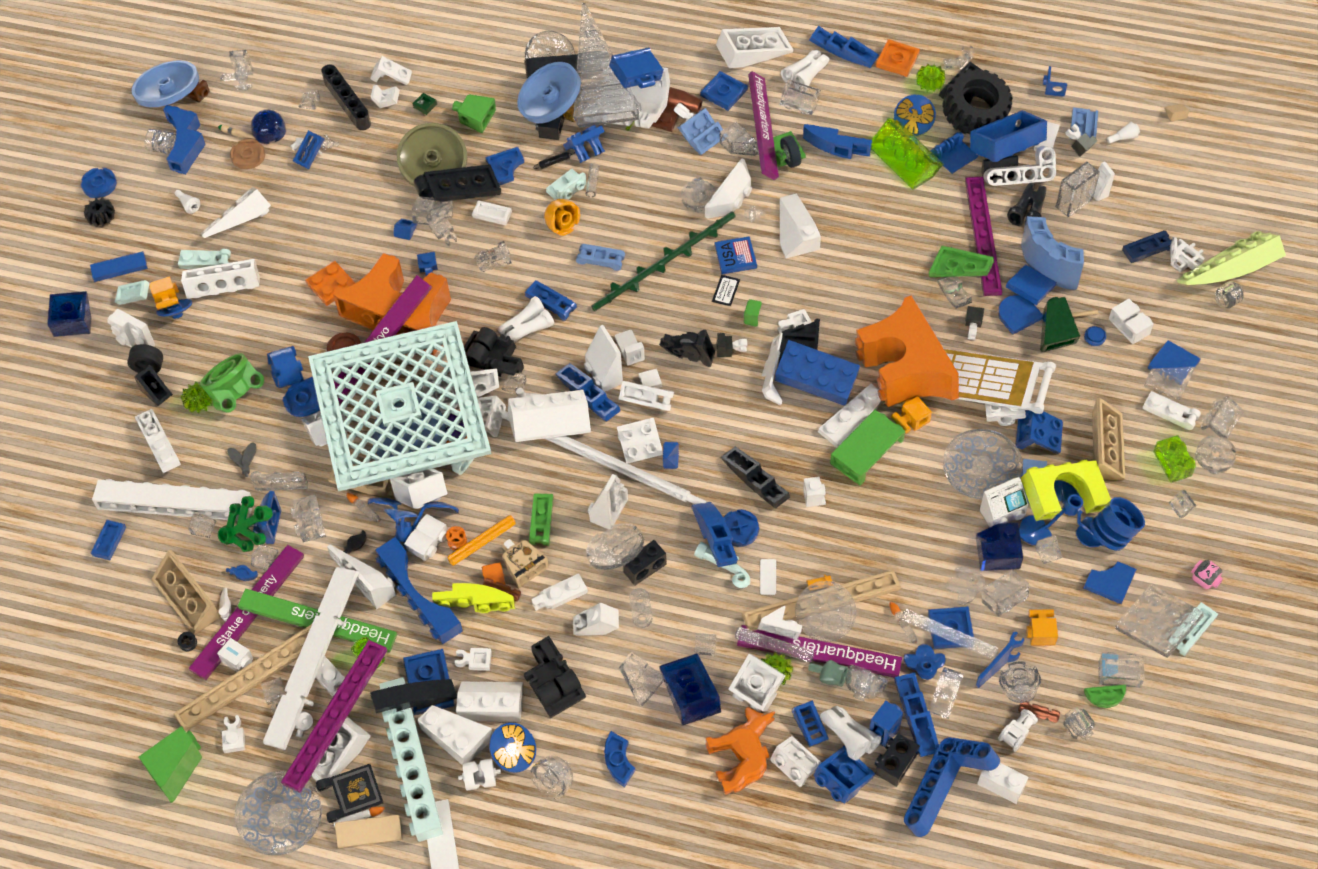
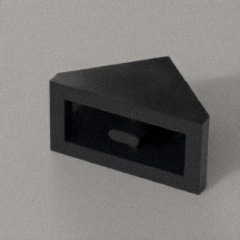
M150 365L134 376L140 391L157 406L173 395Z

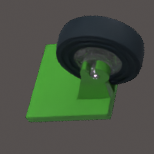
M791 131L773 137L778 168L784 165H788L790 168L797 167L801 164V159L806 158L802 147Z

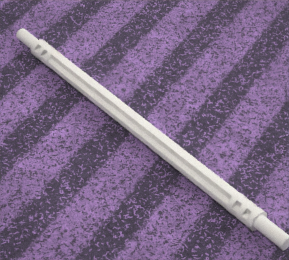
M503 411L501 417L509 421L508 412ZM567 436L544 438L684 502L688 501L693 504L707 502L692 495L688 490Z

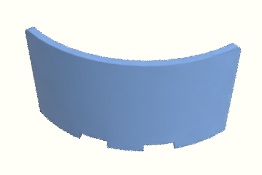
M1027 216L1021 241L1023 256L1027 264L1034 270L1057 282L1055 286L1076 290L1084 265L1083 249L1074 248L1062 242L1058 243L1048 229L1045 217Z

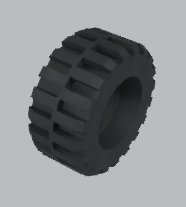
M971 69L965 70L964 73H958L951 80L942 103L943 113L947 116L946 120L949 124H953L952 127L954 129H959L963 134H970L972 130L1008 116L1013 104L1011 90L1008 85H1005L1006 82L1002 78L999 79L995 73L991 74L988 70L980 71V69H974L973 71ZM965 97L981 98L987 102L990 108H975L965 100Z

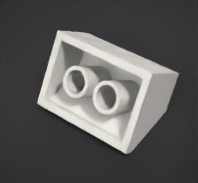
M462 681L457 695V715L472 721L521 722L523 682Z

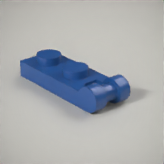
M537 280L525 291L527 298L538 297L546 309L557 314L562 320H566L569 317V313L577 308L575 302Z

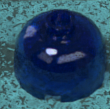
M265 109L254 115L251 121V132L259 143L269 144L270 141L274 140L278 142L286 133V124L279 113L271 109Z

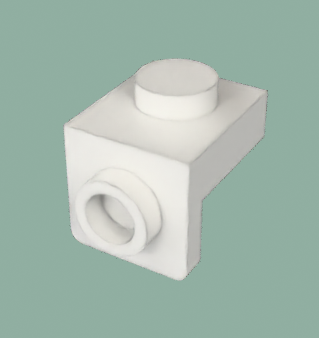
M374 85L371 99L379 108L397 104L400 90L396 86L381 90L377 85Z

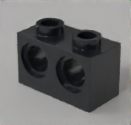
M652 540L622 561L623 573L636 586L667 565L666 552L655 540Z
M899 733L894 739L892 737L889 739L885 746L887 751L884 755L880 754L874 764L876 766L875 774L896 787L912 765L920 749V745ZM903 748L906 752L899 753L896 749ZM891 764L895 769L889 770L885 766Z

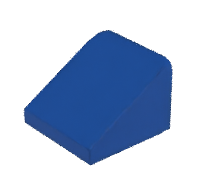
M401 218L394 224V237L410 240L417 227V222Z

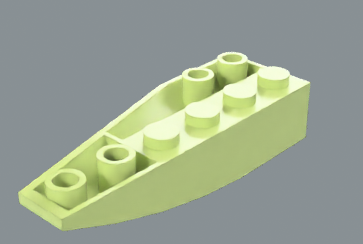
M1261 231L1254 232L1250 235L1251 237L1236 241L1235 245L1225 249L1195 269L1184 273L1182 277L1177 279V282L1185 285L1208 284L1237 278L1256 271L1286 256L1280 235L1262 233Z

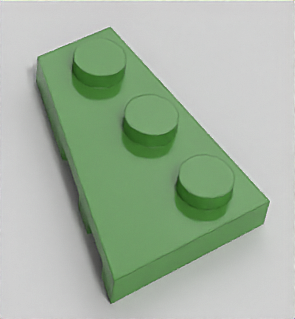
M941 246L929 271V277L987 276L994 263V258Z

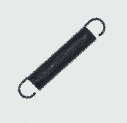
M566 151L542 160L538 164L543 169L570 159L569 154H573Z

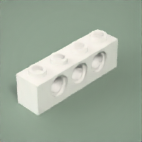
M255 259L182 271L181 281L187 299H197L207 295H218L224 292H236L237 290L259 287L260 276Z

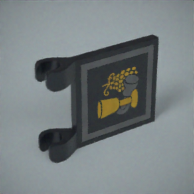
M371 764L316 781V787L319 792L333 787L340 808L327 812L326 816L329 823L384 804Z

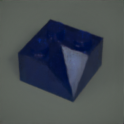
M87 291L50 294L47 325L53 337L91 333L92 318Z
M998 523L976 534L980 571L1021 568L1023 551L1018 523Z

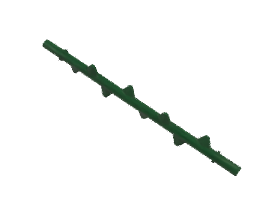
M731 211L721 219H717L715 223L700 233L690 231V240L675 250L664 247L663 258L648 268L638 266L636 268L637 275L621 286L612 282L610 284L611 292L605 294L603 298L591 305L593 311H597L607 303H611L613 299L628 289L638 292V282L655 271L665 273V264L680 254L692 256L691 247L707 236L717 238V229L722 228L723 225L736 217L735 213Z

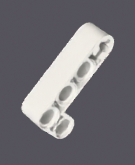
M1040 146L1035 153L1036 164L990 168L985 171L984 180L992 186L1051 181L1056 176L1055 151L1050 147ZM1044 150H1048L1049 155L1046 159L1042 158V153ZM1045 168H1048L1049 174L1044 177L1042 172ZM1031 169V171H1032L1031 177H1030V178H1026V177H1025V172H1026L1027 170ZM1010 171H1013V179L1008 180L1007 174ZM993 174L1001 176V178L997 177L991 180L990 176H993Z

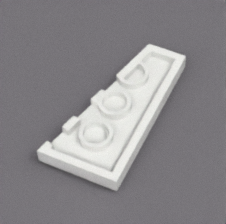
M871 383L819 428L818 433L837 448L874 410L879 408L883 402L878 396L879 389Z

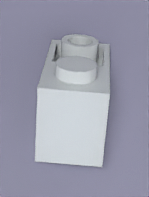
M599 603L573 616V635L576 636L606 635L619 628L618 609L603 603Z

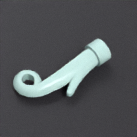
M700 542L694 556L716 564L710 546ZM738 564L722 567L735 574L732 582L736 587L746 588L750 584L749 574Z

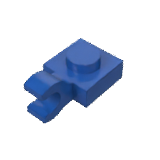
M435 252L417 255L420 273L425 272L427 276L429 273H433L434 270H438Z

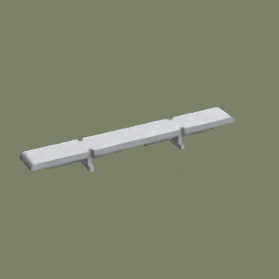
M336 567L317 611L320 615L315 616L284 691L287 694L282 695L264 737L263 743L265 745L285 750L304 704L313 706L314 703L306 698L337 625L346 627V623L338 618L341 617L359 574L358 571Z

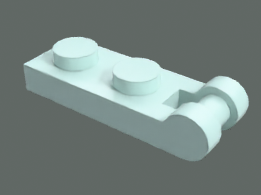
M221 249L220 251L181 250L178 266L179 269H197L229 263L228 259L230 258L231 251L228 249Z
M1201 602L1167 644L1172 648H1177L1180 650V654L1186 656L1193 645L1217 618L1218 613ZM1182 637L1185 640H1187L1186 644L1181 642L1179 639Z

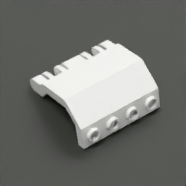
M605 61L603 64L606 79L604 93L595 106L588 107L585 111L584 119L586 121L599 122L603 117L604 123L630 126L635 120L636 127L650 128L653 123H656L667 106L670 88L668 68L662 67L664 69L662 78L659 81H655L654 86L640 88L637 85L624 88L610 68V62Z

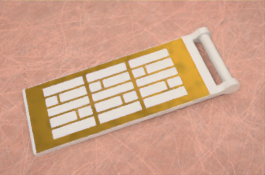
M943 348L959 373V400L1030 410L1037 414L1043 413V403L1051 375L1056 368L1055 363H1041ZM1039 370H1044L1036 403H1030Z

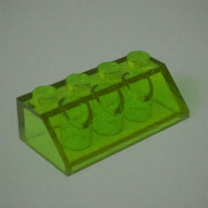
M888 118L872 139L871 150L913 190L932 179L943 166V163L898 120Z

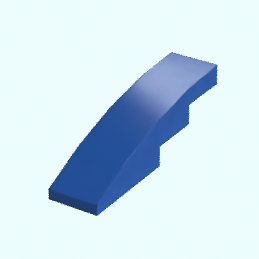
M819 25L809 39L812 43L840 58L869 68L872 67L879 54L853 37H850L848 40L836 31L833 34L829 33Z
M569 363L555 373L570 391L584 390L588 408L607 422L621 411L619 405L607 398L606 392L597 387L592 378Z
M915 672L895 677L894 681L913 740L916 744L920 745V757L935 754L939 743L930 711L927 710L923 693L920 692Z

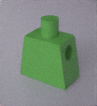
M469 94L463 103L454 101L452 110L458 112L461 124L483 133L496 111L495 98Z

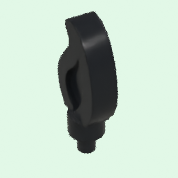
M362 530L361 534L349 537L343 552L350 553L351 551L359 550L366 542V532Z

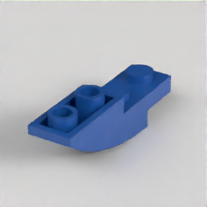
M808 124L803 126V138L824 152L851 159L852 154L870 157L872 140L838 135L839 129Z
M712 502L692 505V510L704 539H707L717 566L723 567L737 564L738 558L732 546V535Z

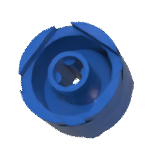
M294 346L267 353L268 365H271L272 371L270 372L275 385L279 388L304 380L301 372L303 367L301 361H297L295 358L297 354Z

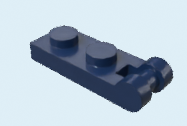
M1164 230L1124 245L1122 251L1128 260L1134 263L1165 250L1170 251L1172 240L1169 239V234Z

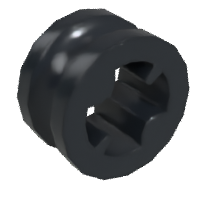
M183 632L179 635L177 642L183 651L189 652L196 648L197 639L193 633ZM187 638L191 642V644L187 645L184 641Z

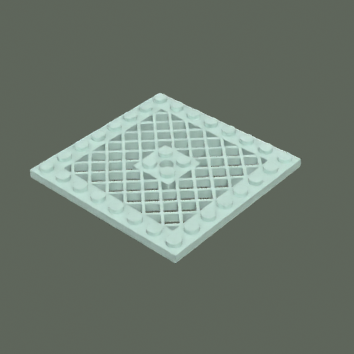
M457 321L308 356L338 491L492 454ZM434 349L440 351L438 357L431 355ZM416 353L422 356L419 362L412 359ZM445 355L448 363L442 360ZM397 358L403 360L400 367L394 364ZM427 359L433 361L430 368L423 365ZM378 362L385 365L381 371L375 368ZM408 363L415 366L411 372L405 370ZM438 365L444 367L442 373L435 371ZM359 367L366 369L363 375L356 373ZM389 368L396 371L393 376L386 374ZM419 369L426 372L423 378L416 375ZM341 371L347 374L344 380L337 377ZM449 371L452 379L446 376ZM371 372L378 375L374 381L367 378ZM400 374L407 376L404 383L397 380ZM431 375L437 377L434 384L427 381ZM352 377L358 379L355 386L348 383ZM382 378L389 381L385 387L379 384ZM412 379L419 382L416 387H414V383L411 382ZM334 381L340 384L337 389L335 388ZM442 381L449 384L446 389L439 387ZM363 383L370 385L366 392L360 389ZM424 385L430 388L427 394L420 391ZM345 387L351 390L347 396L341 393ZM453 387L455 388L456 395L450 392ZM375 388L378 389L376 391L377 397L371 395ZM435 391L442 394L438 400L431 397ZM356 393L362 395L359 402L352 399ZM417 396L423 398L420 404L418 403ZM446 397L453 400L450 406L443 403ZM338 398L344 400L340 406ZM367 399L374 402L370 408L363 405ZM398 401L404 403L400 408L394 407V404ZM428 401L434 404L431 410L424 408ZM349 403L355 406L351 412L345 410ZM457 403L459 404L460 411L454 409ZM378 405L380 407L381 414L375 411ZM439 407L446 410L443 416L436 414ZM360 409L366 412L363 418L356 416ZM421 412L427 415L423 421L420 420L422 418ZM450 413L458 416L454 422L447 419ZM341 414L347 416L344 422ZM371 415L378 418L374 424L367 421ZM431 418L438 420L435 427L428 424ZM462 419L465 428L458 425ZM352 420L358 422L355 429L348 426ZM382 421L384 427H387L386 430L379 428V425L382 423ZM413 422L420 425L416 432L409 429ZM443 423L450 426L446 433L439 430ZM363 426L370 428L366 435L360 432ZM394 427L401 430L397 436L390 433ZM424 428L431 431L428 437L421 435ZM345 430L351 433L348 439ZM454 430L461 432L458 439L451 436ZM375 431L381 434L378 441L371 438ZM405 433L412 436L409 442L402 439ZM436 434L443 437L439 444L432 440ZM356 436L363 439L359 445L352 443ZM386 438L393 440L389 447L382 444ZM417 439L424 442L420 448L413 445ZM367 442L374 445L370 452L364 449ZM398 443L405 446L401 453L394 450ZM349 447L355 450L352 455L350 454ZM379 448L386 451L382 457L375 455ZM359 453L366 455L363 462L356 459Z

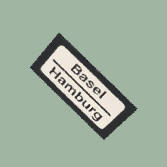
M721 275L712 302L731 306L740 279Z

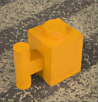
M170 276L149 284L157 310L179 304L176 294L179 293L176 282L172 283Z
M917 396L903 403L901 416L895 412L891 418L907 434L911 431L910 426L916 431L928 424L931 420L932 411Z
M1029 609L1028 616L1031 618L1029 626H1026V637L1030 638V645H1056L1058 639L1056 618H1047L1054 617V609Z

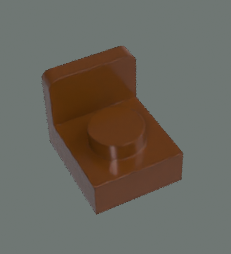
M202 80L200 83L198 82L187 97L200 103L210 92L207 81Z

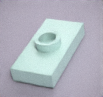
M144 280L118 286L115 303L121 305L145 300L150 283Z

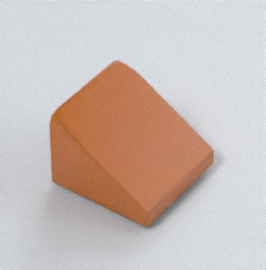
M500 562L481 567L484 580L489 578L494 580V583L497 581L505 584Z

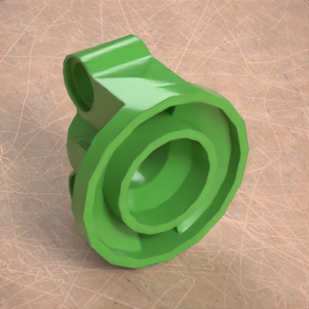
M238 353L214 366L203 377L200 385L212 399L216 410L229 413L236 408L235 400L243 396L250 388H260L264 384V377L254 369L244 354ZM254 375L255 382L251 384L250 379ZM224 399L227 400V406L225 408H223L222 402Z

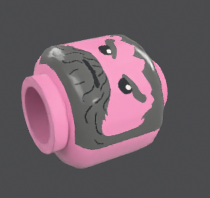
M1200 560L1191 571L1193 573L1192 579L1204 589H1210L1212 586L1217 588L1223 580L1220 577L1222 569L1210 560Z

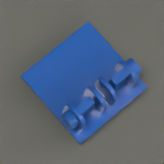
M961 132L955 133L954 136L947 138L940 145H936L929 151L951 174L978 158V155L970 151V148L963 142L964 135Z

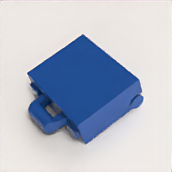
M649 47L612 55L609 64L624 88L637 85L640 88L654 86L655 81L661 80L664 70Z

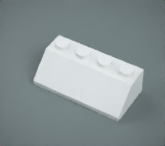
M584 390L508 399V417L515 442L591 432L588 403Z

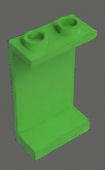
M874 410L831 454L830 464L861 486L869 469L896 441L900 443L904 441L905 430L899 424L889 420L885 414Z

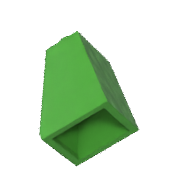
M182 726L139 756L151 777L171 803L175 801L202 759L199 752L201 746L196 741L197 739L190 730L186 732Z

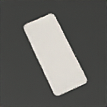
M775 559L760 560L761 595L776 594Z

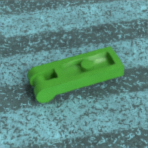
M534 493L529 543L531 545H536V543H541L543 546L550 545L553 494ZM537 532H544L543 536H538Z

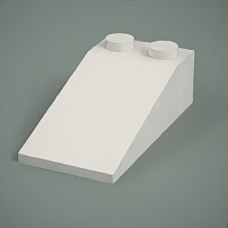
M780 27L722 29L716 43L729 68L746 67L793 52V48Z

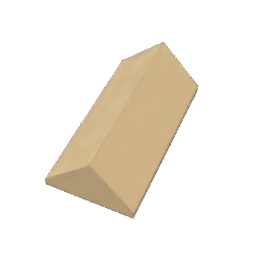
M1099 397L1096 399L1092 412L1094 461H1097L1103 480L1123 481L1125 480L1123 414Z
M168 550L151 580L193 634H197L219 619L220 616L213 602L174 552Z

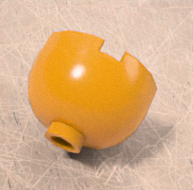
M556 199L545 210V223L551 231L559 235H567L574 230L571 228L575 224L578 225L580 209L568 199Z

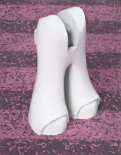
M812 50L802 60L783 68L780 75L786 83L794 81L798 91H807L815 75L828 64L829 57L824 54L821 55V52L818 50Z
M535 296L519 314L503 323L497 330L505 338L510 336L511 340H514L515 343L530 333L553 326L554 320L546 309L544 310L540 299Z
M834 706L821 713L822 721L838 735L846 747L848 757L856 761L865 752L870 754L880 745L881 736L857 723L844 708Z

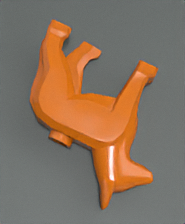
M747 707L745 709L746 723L733 728L718 738H706L708 754L731 749L738 760L741 761L730 771H716L717 779L722 783L725 795L733 791L739 792L763 777L767 769L766 759L769 758V753L766 746L762 747L759 738L764 733L766 727L774 721L775 711L764 715L751 707Z

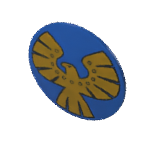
M914 94L904 97L897 104L894 111L896 126L900 131L910 136L926 133L933 126L936 118L933 103L922 95Z
M505 723L496 728L491 735L489 743L490 753L494 762L500 768L508 772L517 773L531 766L536 756V743L528 729L517 723Z

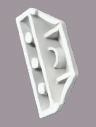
M744 159L738 162L712 196L711 200L705 205V218L725 216L731 211L734 212L741 207L743 199L750 195L752 191L751 177Z

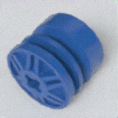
M1114 497L1093 518L1090 527L1093 535L1102 545L1108 549L1120 551L1144 528L1145 519L1141 511L1132 502L1121 497Z

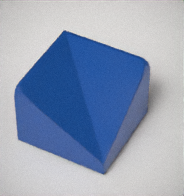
M664 442L663 467L666 469H677L679 443Z

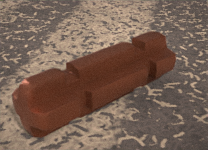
M489 578L484 580L483 585L504 591L512 595L515 602H518L521 596L520 590L515 588L512 590L510 586L497 581L494 583V580Z
M1021 700L1018 708L1019 712L1026 709L1038 718L1044 720L1048 718L1051 722H1058L1060 711L1054 709L1051 711L1048 707L1034 703L1031 705L1029 704L1030 702Z

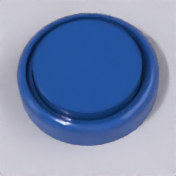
M1092 326L1085 331L1084 339L1092 346H1100L1106 340V332L1100 327Z

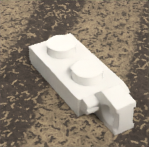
M578 573L539 592L538 596L531 599L532 605L536 611L543 607L554 609L586 594L588 589Z

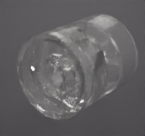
M149 129L145 137L146 150L152 152L160 151L163 154L169 155L174 147L176 134Z

